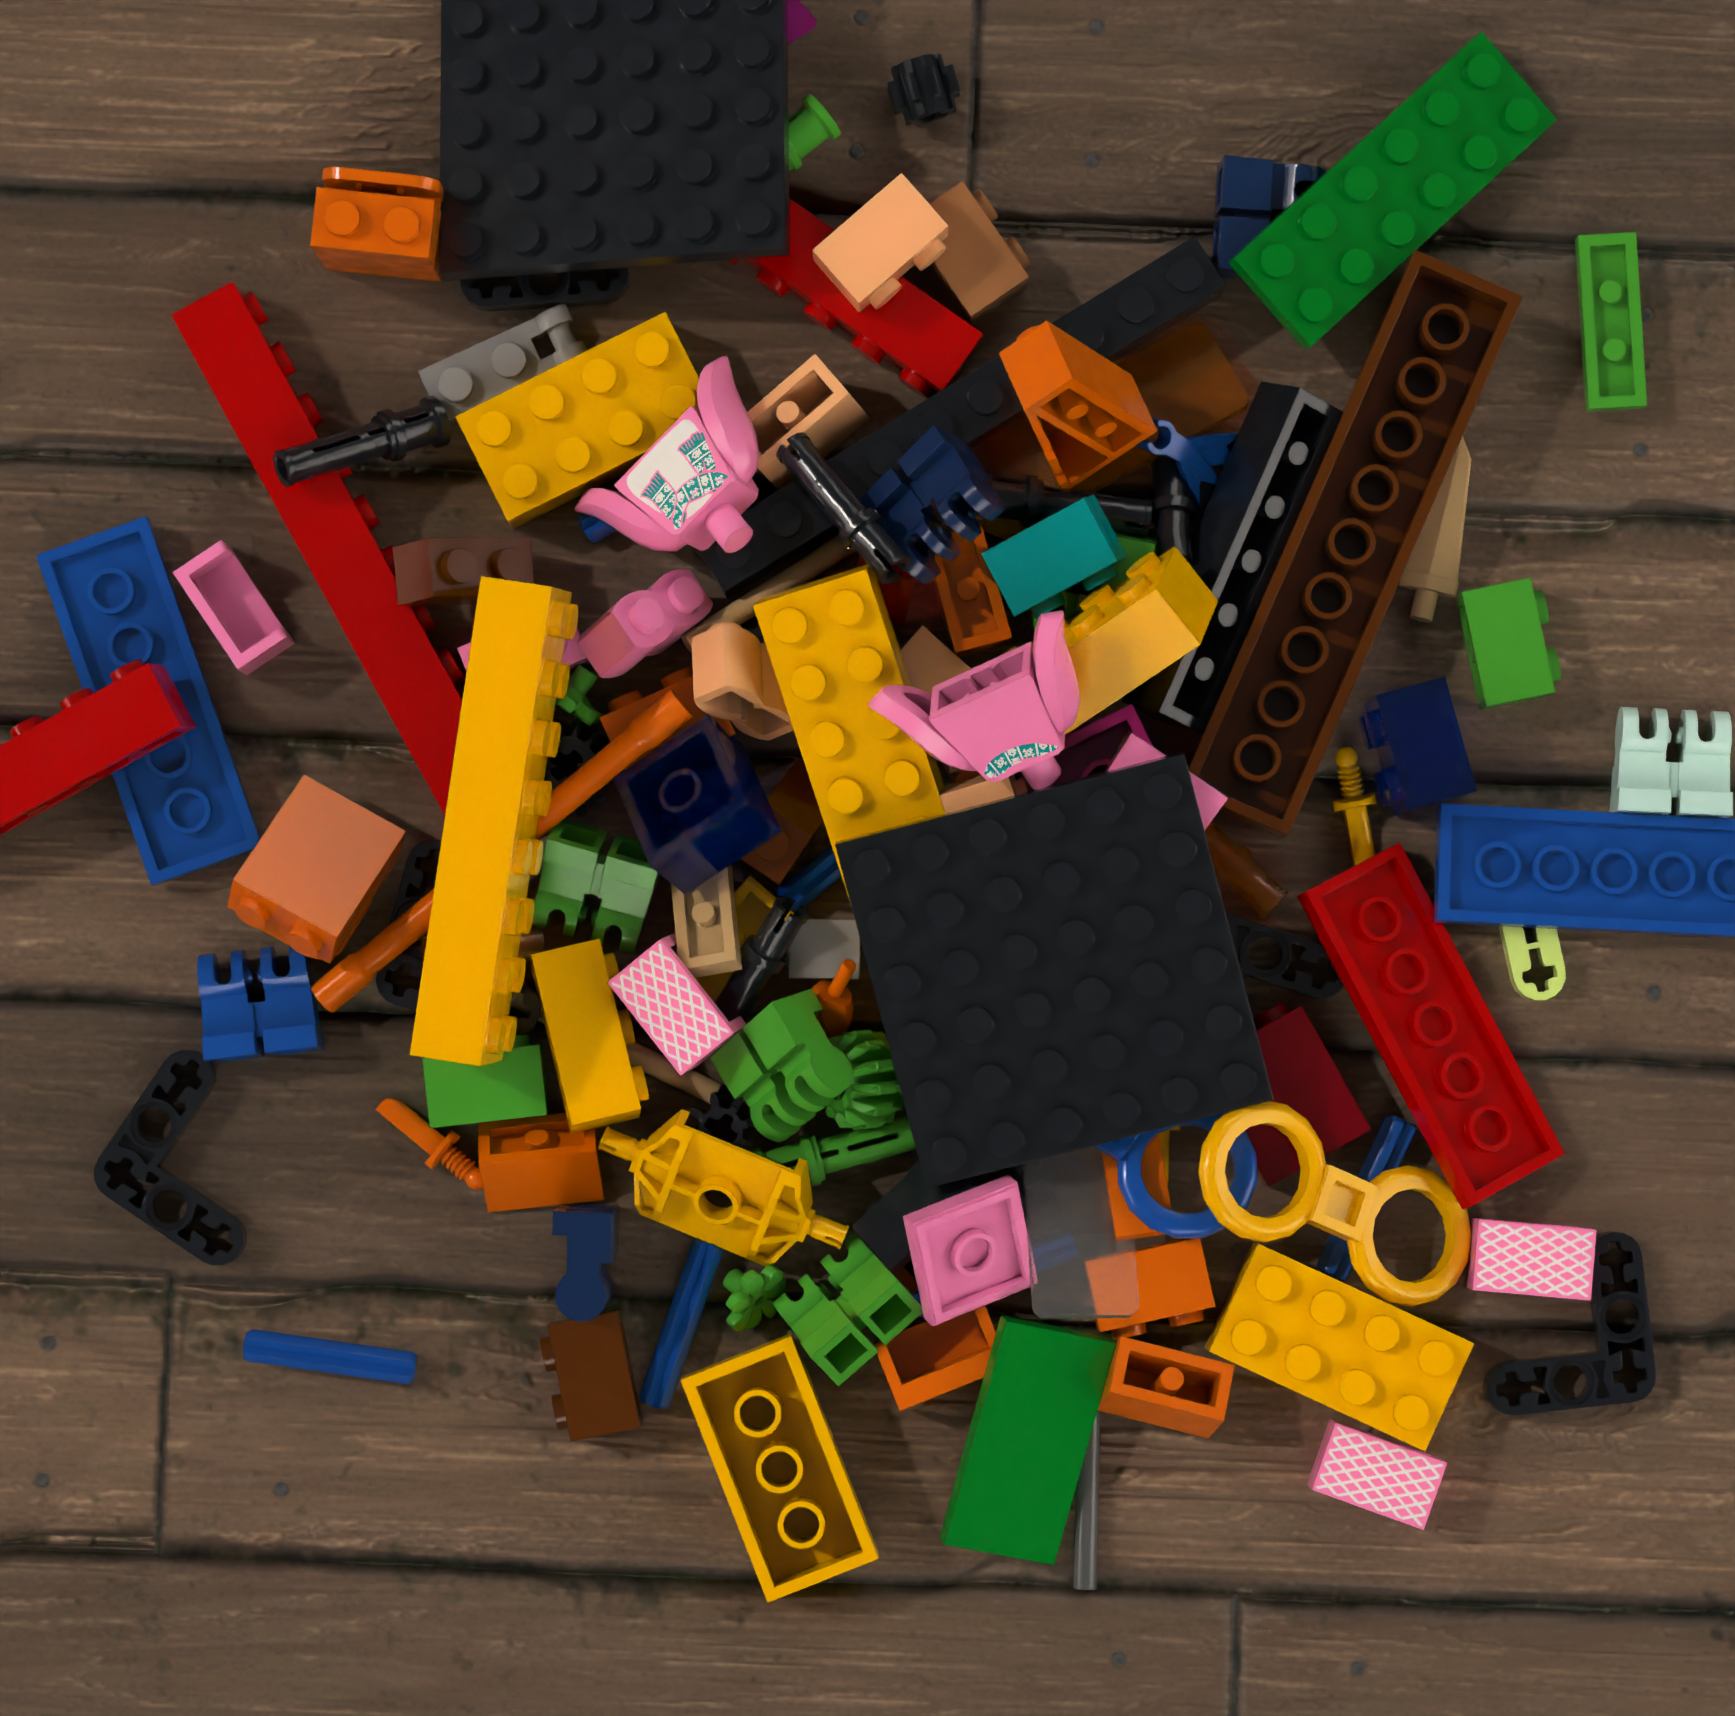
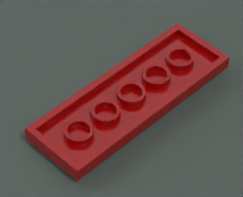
M1400 842L1297 896L1462 1209L1474 1206L1565 1154L1444 924L1434 923V905Z

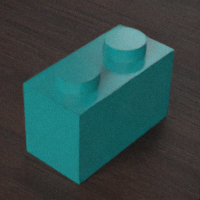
M1094 494L1073 503L981 553L1014 617L1030 609L1035 619L1039 618L1042 613H1048L1067 603L1061 592L1082 582L1087 592L1117 576L1118 574L1113 564L1127 557Z

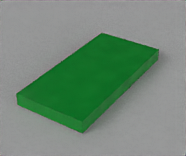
M1001 1315L939 1536L944 1545L1050 1565L1055 1564L1116 1347V1342L1111 1337Z

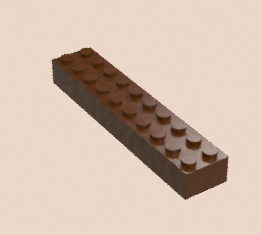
M1417 250L1413 252L1407 261L1344 405L1343 414L1225 685L1204 733L1200 735L1189 760L1188 769L1190 772L1228 798L1219 810L1220 812L1281 839L1289 836L1523 296Z

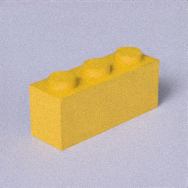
M599 938L531 954V971L541 1002L542 1016L570 1133L574 1134L640 1118V1102L649 1100V1094L642 1066L631 1067L626 1045L635 1043L628 1009L617 1011L612 988L607 983L619 973L614 952L603 954Z

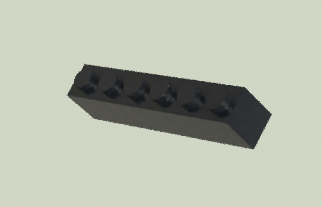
M1261 381L1191 541L1192 554L1194 556V563L1191 567L1218 600L1202 642L1198 647L1126 694L1121 702L1127 705L1132 704L1135 709L1165 724L1201 734L1204 733L1343 411L1300 387Z

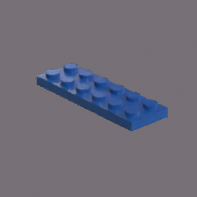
M145 516L36 555L82 689L91 687L94 693L113 683L110 677L113 671L135 660L141 659L144 665L147 663L165 665L196 725V728L112 774L151 885L157 886L252 852L261 839V835L150 519Z
M1441 803L1437 806L1434 923L1735 938V819Z

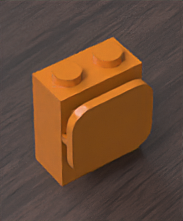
M327 167L323 169L322 183L325 188L316 187L310 247L326 270L442 281V276L439 274L440 208L441 201H443L444 188L440 181L419 175L344 167Z
M303 775L234 877L227 907L234 910L236 915L249 926L266 932L304 956L323 960L330 964L333 958L343 951L368 913L373 897L399 859L406 831L312 778Z

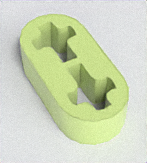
M1498 926L1510 981L1514 990L1521 997L1530 1001H1543L1554 997L1562 989L1566 980V969L1557 929L1532 928L1535 942L1527 944L1522 927ZM1535 948L1540 965L1542 967L1551 966L1553 970V978L1545 980V990L1541 992L1537 991L1534 983H1525L1522 972L1531 969L1528 950Z

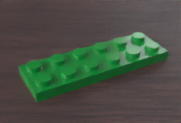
M1481 31L1471 38L1232 257L1228 263L1303 350H1306L1324 336L1557 119Z

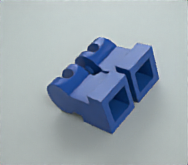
M289 946L290 971L287 976L280 977L274 947H261L257 976L258 981L263 983L265 1001L252 1003L251 983H254V974L248 965L244 949L231 951V980L227 984H222L216 954L199 955L197 960V976L203 1024V1037H201L203 1061L221 1063L264 1057L262 1038L264 1052L271 1056L324 1050L318 1002L311 990V986L314 984L311 957L304 956Z

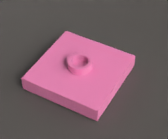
M1005 1175L903 1216L923 1316L932 1326L1037 1285L1018 1183L1011 1176Z

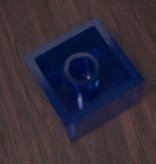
M1445 676L1376 695L1364 704L1366 712L1363 716H1359L1361 734L1367 750L1377 749L1382 767L1379 772L1374 773L1377 791L1384 807L1392 805L1395 816L1461 799L1477 791Z
M707 715L613 778L650 867L685 895L782 832L743 744L710 715Z

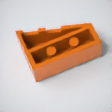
M1047 320L1040 325L1026 329L1017 337L1014 343L999 352L1024 412L1061 489H1071L1158 431L1132 374Z

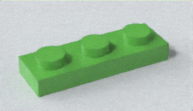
M1636 232L1578 235L1575 238L1585 412L1644 409L1647 406Z

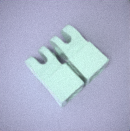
M1620 707L1615 729V760L1612 769L1609 812L1654 815L1670 814L1673 816L1730 818L1733 816V792H1730L1732 724L1729 712L1711 711L1707 728V741L1704 742L1698 736L1696 710L1683 709L1680 714L1679 726L1675 733V743L1678 744V762H1666L1667 745L1671 742L1672 736L1667 709L1653 708L1649 723V737L1645 739L1639 732L1638 708Z

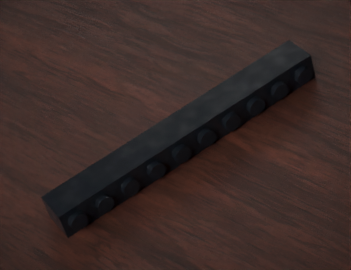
M1196 236L1052 324L1106 359L1115 362L1221 297L1226 285ZM999 355L828 459L827 462L860 499L891 467L906 475L897 461L933 425L965 441L972 449L1025 417L1026 414ZM796 479L751 506L741 515L753 530L751 540L742 549L733 553H726L718 542L715 541L706 550H696L725 597L728 598L838 531V528Z

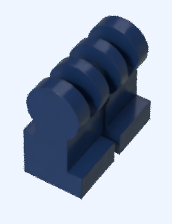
M1223 156L1217 165L1214 217L1219 219L1213 226L1211 259L1221 278L1239 276L1228 261L1271 223V215H1279L1299 197L1296 195L1295 190H1307L1327 171L1326 169L1306 164L1273 163L1274 160Z
M933 425L897 461L906 475L891 467L859 499L866 508H873L883 518V529L900 549L911 558V565L907 572L927 585L941 572L935 561V553L949 562H952L961 553L958 543L952 537L951 532L942 525L943 522L964 539L973 541L982 532L980 525L976 521V512L984 518L994 521L1005 510L1002 499L987 482L989 476L968 443L936 425Z
M563 1204L553 1211L552 1235L567 1236V1273L557 1284L555 1301L560 1312L573 1321L584 1322L594 1319L602 1312L612 1296L613 1283L611 1276L606 1270V1263H612L618 1256L619 1205Z

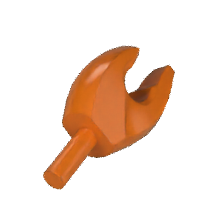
M850 959L843 960L833 981L823 979L812 987L823 1008L816 1015V1018L828 1039L847 1032L853 1018L852 994L846 986L857 966Z

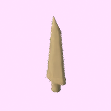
M1463 436L1399 581V587L1415 591L1409 617L1421 622H1432L1438 595L1456 598L1459 587L1458 574L1471 468V457Z

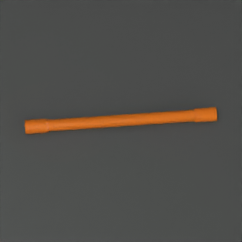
M673 689L668 690L633 719L624 732L552 790L547 816L538 817L535 839L539 840L638 757L658 746L693 717L689 707ZM434 889L359 951L349 954L311 986L313 994L324 1008L331 1013L337 1011L371 983L374 976L428 932Z

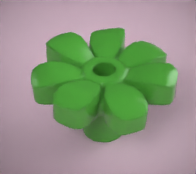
M578 664L569 677L564 699L556 698V705L565 712L578 717L589 726L598 724L600 721L599 717H602L603 714L596 711L590 704L589 698L586 697L598 676Z
M769 1264L760 1274L753 1269L744 1273L739 1268H735L726 1275L723 1286L732 1293L726 1302V1306L732 1310L726 1319L727 1324L737 1332L743 1329L748 1331L760 1324L762 1313L770 1319L774 1317L778 1311L774 1307L773 1302L776 1300V1297L784 1293L786 1288V1278L778 1267Z

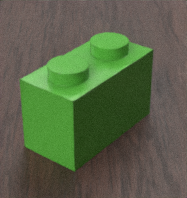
M1531 577L1462 591L1458 594L1455 601L1479 711L1544 698L1555 693L1553 682L1561 681L1559 659L1554 647L1546 648L1541 625L1549 623L1547 603L1541 589L1533 590Z
M528 1034L516 1035L512 1051H504L502 1061L483 1066L422 1058L430 1128L551 1114L544 1045H530Z

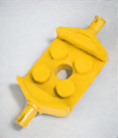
M683 1109L654 1131L648 1140L642 1138L641 1141H638L633 1137L611 1129L609 1126L606 1127L598 1150L632 1162L628 1171L634 1173L635 1207L640 1215L707 1243L714 1244L719 1248L763 1266L775 1263L797 1241L803 1243L806 1234L840 1250L850 1226H845L824 1216L815 1214L816 1210L811 1208L813 1198L807 1160L799 1158L794 1170L685 1125L690 1112ZM708 1190L721 1191L730 1198L732 1206L726 1208L717 1207L708 1201L704 1192Z

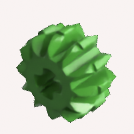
M860 1030L843 1032L839 1036L830 1037L831 1045L842 1051L850 1061L853 1069V1081L846 1090L834 1097L826 1106L825 1112L827 1116L835 1118L840 1128H851L853 1130L876 1128L893 1122L895 1111L903 1108V1100L888 1041L884 1033Z

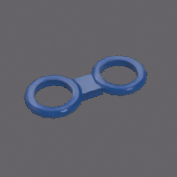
M1227 1112L1093 1146L1117 1161L1118 1186L1127 1206L1149 1229L1180 1239L1205 1238L1226 1228L1216 1220L1210 1209L1200 1213L1179 1214L1162 1207L1149 1195L1141 1178V1160L1146 1147L1159 1133L1175 1126H1197L1210 1131L1215 1121ZM1245 1130L1236 1137L1229 1150L1234 1168V1179L1229 1191L1237 1204L1246 1210L1258 1182L1257 1154Z

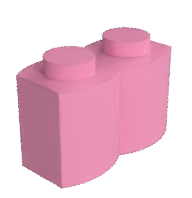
M673 570L660 577L647 590L635 591L621 598L582 633L577 644L601 678L617 677L628 672L645 656H654L666 651L681 638L682 634L692 629L708 615L712 609L713 602L691 570Z

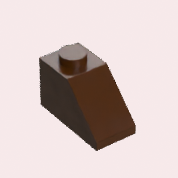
M798 758L730 851L732 855L779 887L783 885L824 825L805 763Z

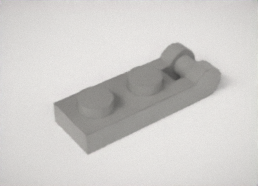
M561 304L540 313L531 320L419 370L418 373L428 395L439 399L448 415L449 423L452 424L457 421L455 416L587 351V348L583 341H576L569 325L573 322V318L567 305ZM549 335L555 352L540 360L533 342Z

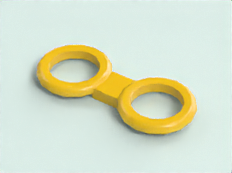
M1267 1101L1228 1111L1215 1121L1202 1144L1198 1174L1203 1199L1221 1225L1240 1238L1260 1242H1269L1289 1237L1306 1223L1346 1240L1351 1264L1363 1284L1386 1302L1412 1307L1435 1301L1457 1283L1469 1261L1472 1230L1467 1208H1461L1449 1183L1433 1170L1405 1165L1382 1171L1368 1182L1332 1165H1326L1322 1142L1310 1122L1286 1104ZM1259 1124L1273 1126L1289 1138L1297 1151L1301 1170L1298 1189L1289 1205L1276 1215L1268 1217L1251 1215L1240 1207L1229 1191L1225 1174L1227 1155L1236 1137L1249 1127ZM1405 1190L1420 1192L1434 1203L1442 1216L1446 1234L1443 1254L1436 1267L1422 1279L1412 1282L1399 1280L1385 1270L1376 1255L1373 1241L1375 1218L1381 1207L1394 1194Z

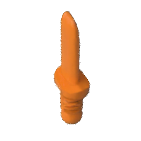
M386 1098L377 1106L376 1111L430 1155L424 1164L432 1171L438 1163L442 1162V1166H446V1169L450 1170L452 1174L455 1173V1177H459L460 1181L464 1180L470 1189H483L479 1167L476 1166L474 1161L472 1162L471 1158L467 1159V1155H463L461 1150L458 1151V1147H454V1144L460 1138L456 1132L451 1130L444 1137L435 1128H430L429 1123L410 1107L394 1098Z

